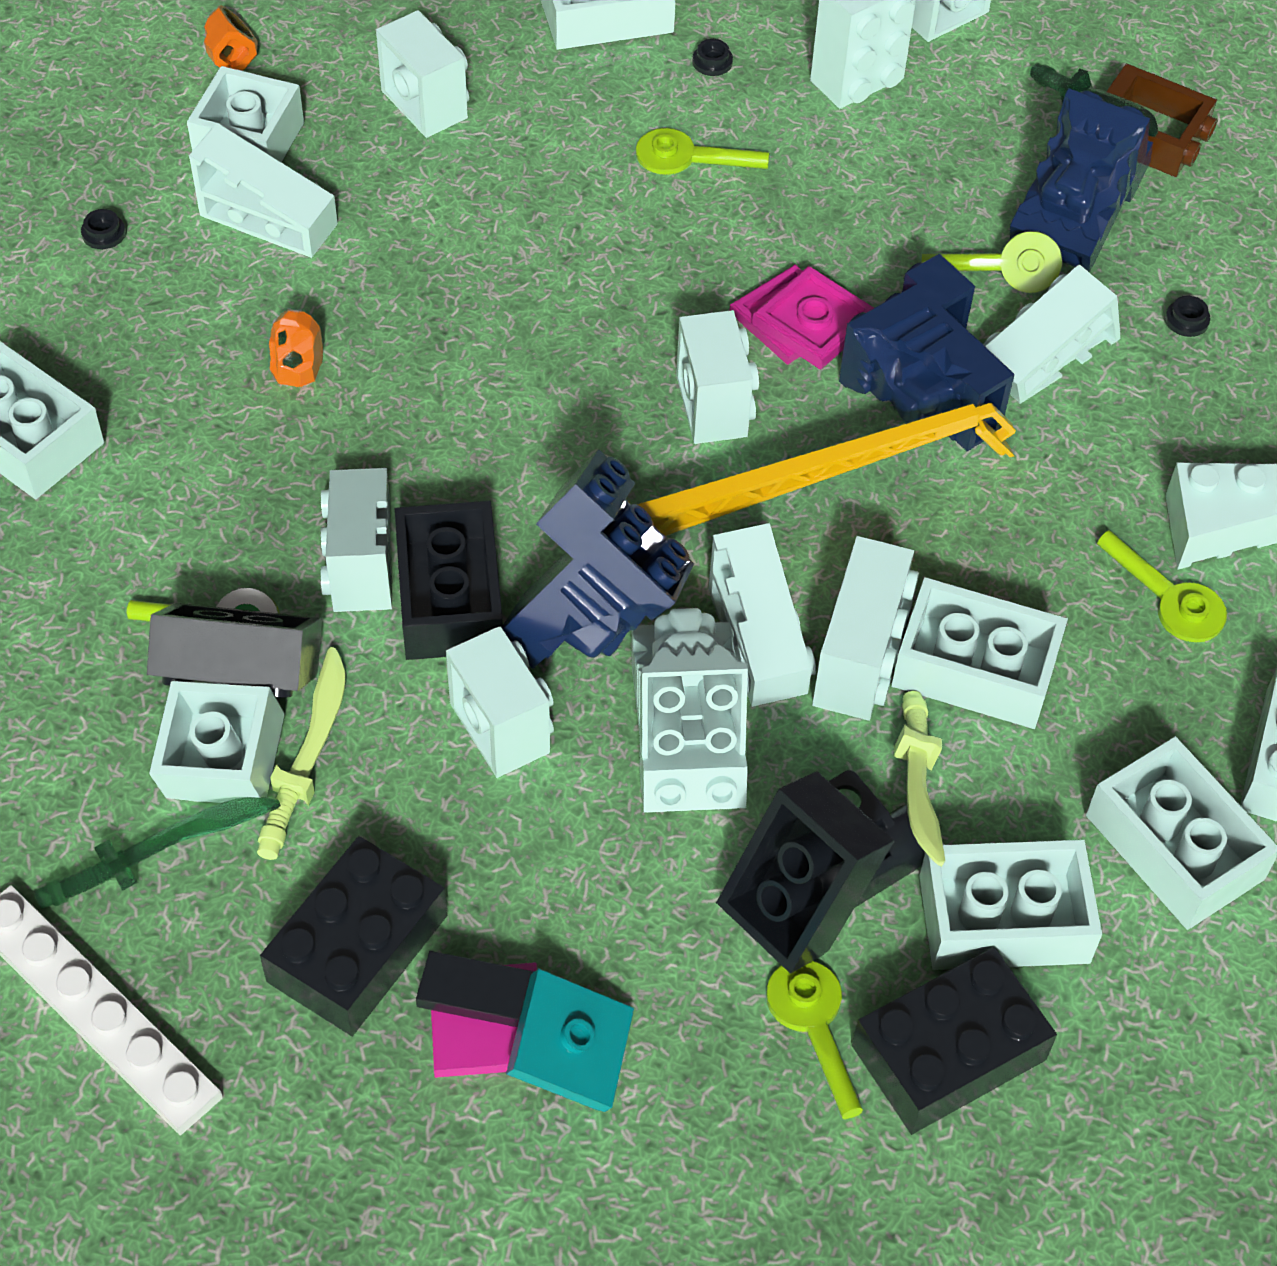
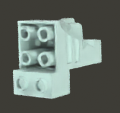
M698 608L672 609L669 614L657 617L654 625H639L636 630H631L632 674L640 734V783L644 812L746 808L747 663L738 661L732 650L733 634L730 622H715L712 615L701 613V610Z

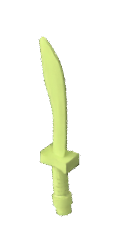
M330 647L327 650L315 687L311 722L305 741L290 771L281 770L276 765L270 777L272 789L278 792L266 825L261 828L258 838L259 847L257 854L262 858L273 860L278 857L279 850L284 846L287 835L285 830L297 800H304L309 806L315 793L313 780L308 777L329 736L341 707L345 691V670L341 657L334 647Z
M909 691L903 696L902 704L903 716L907 721V726L904 725L896 741L894 757L907 760V813L913 835L926 854L937 865L942 867L946 860L941 831L926 784L927 768L932 771L942 750V739L928 736L926 719L928 709L926 701L920 692Z

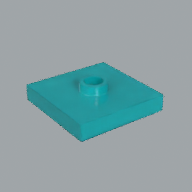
M541 969L536 970L530 976L506 1074L595 1110L608 1111L613 1107L634 1008Z

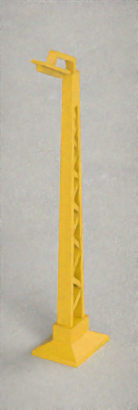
M992 403L976 408L974 404L637 505L650 515L653 525L663 535L667 536L977 426L975 433L998 455L1007 454L1009 457H1013L1015 455L1005 440L1012 436L1016 430L1012 423ZM993 417L1002 428L995 431L983 419Z

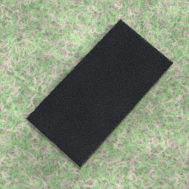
M429 951L416 996V1006L518 1027L530 976L535 971Z

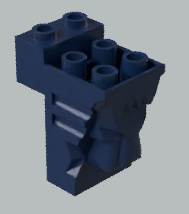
M1068 88L1057 119V134L1053 138L1050 137L1047 143L1046 160L1039 162L1036 170V179L1029 188L1024 202L1019 205L1010 224V239L1025 231L1045 233L1058 244L1063 263L1073 267L1081 265L1090 272L1124 201L1131 202L1151 162L1153 142L1148 141L1150 118L1145 117L1136 108L1130 106L1118 107L1107 103L1093 92H1078Z
M939 253L924 263H916L905 273L902 293H894L881 305L867 313L857 314L847 323L839 382L845 388H850L861 394L871 392L879 401H890L894 410H897L900 417L907 424L974 404L976 408L992 403L1005 416L1015 374L966 329L975 285ZM993 417L983 419L995 431L1002 428ZM977 426L948 436L967 452L984 442L975 433Z
M599 449L558 490L536 523L565 553L520 597L501 627L510 642L518 641L532 669L545 657L549 658L564 641L590 658H595L600 654L611 656L618 649L625 635L630 630H636L645 616L652 621L676 603L695 564L690 560L687 550L681 543L663 535L653 525L650 515L642 507L636 504L631 505L626 500L635 482L630 479L628 470L620 461L613 457H607Z

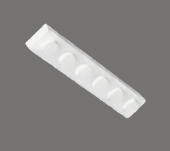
M12 885L0 893V956L181 1136L223 1098L221 1091Z

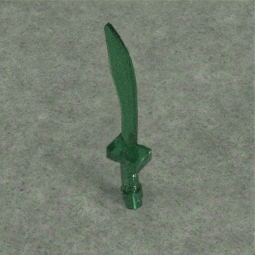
M1037 63L1031 68L1030 76L1035 82L1043 87H1049L1060 92L1062 103L1068 88L1078 92L1090 91L1099 95L1107 103L1118 107L1130 106L1138 109L1145 117L1150 118L1149 136L1155 137L1158 134L1156 118L1149 110L1122 97L1093 88L1088 71L1079 68L1078 72L1072 78L1057 73L1054 68L1046 64Z
M268 797L237 798L204 809L124 851L116 852L110 840H107L94 847L101 860L100 862L63 879L58 877L46 882L45 886L34 889L37 902L41 909L51 905L56 907L67 903L70 897L72 898L88 891V889L99 886V884H103L105 881L111 880V878H116L123 891L138 883L130 868L137 863L181 841L223 831L274 811L281 804L278 799Z

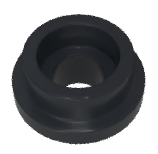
M707 39L702 41L694 51L692 63L694 68L704 75L719 76L731 69L733 55L729 46L724 41Z
M98 209L90 212L84 218L81 227L84 243L91 248L100 250L117 246L123 241L126 234L123 221L115 212L108 209Z
M1187 295L1179 297L1168 307L1165 321L1167 326L1176 334L1185 337H1195L1203 334L1208 329L1210 314L1207 304L1202 299Z

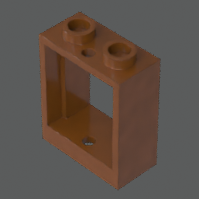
M1127 63L1102 97L1103 101L1118 107L1128 106L1132 101L1188 124L1180 139L1149 127L1148 141L1153 142L1149 167L1174 177L1178 176L1184 165L1193 166L1202 146L1199 142L1201 140L1205 142L1210 140L1218 122L1217 118L1212 117L1217 99Z

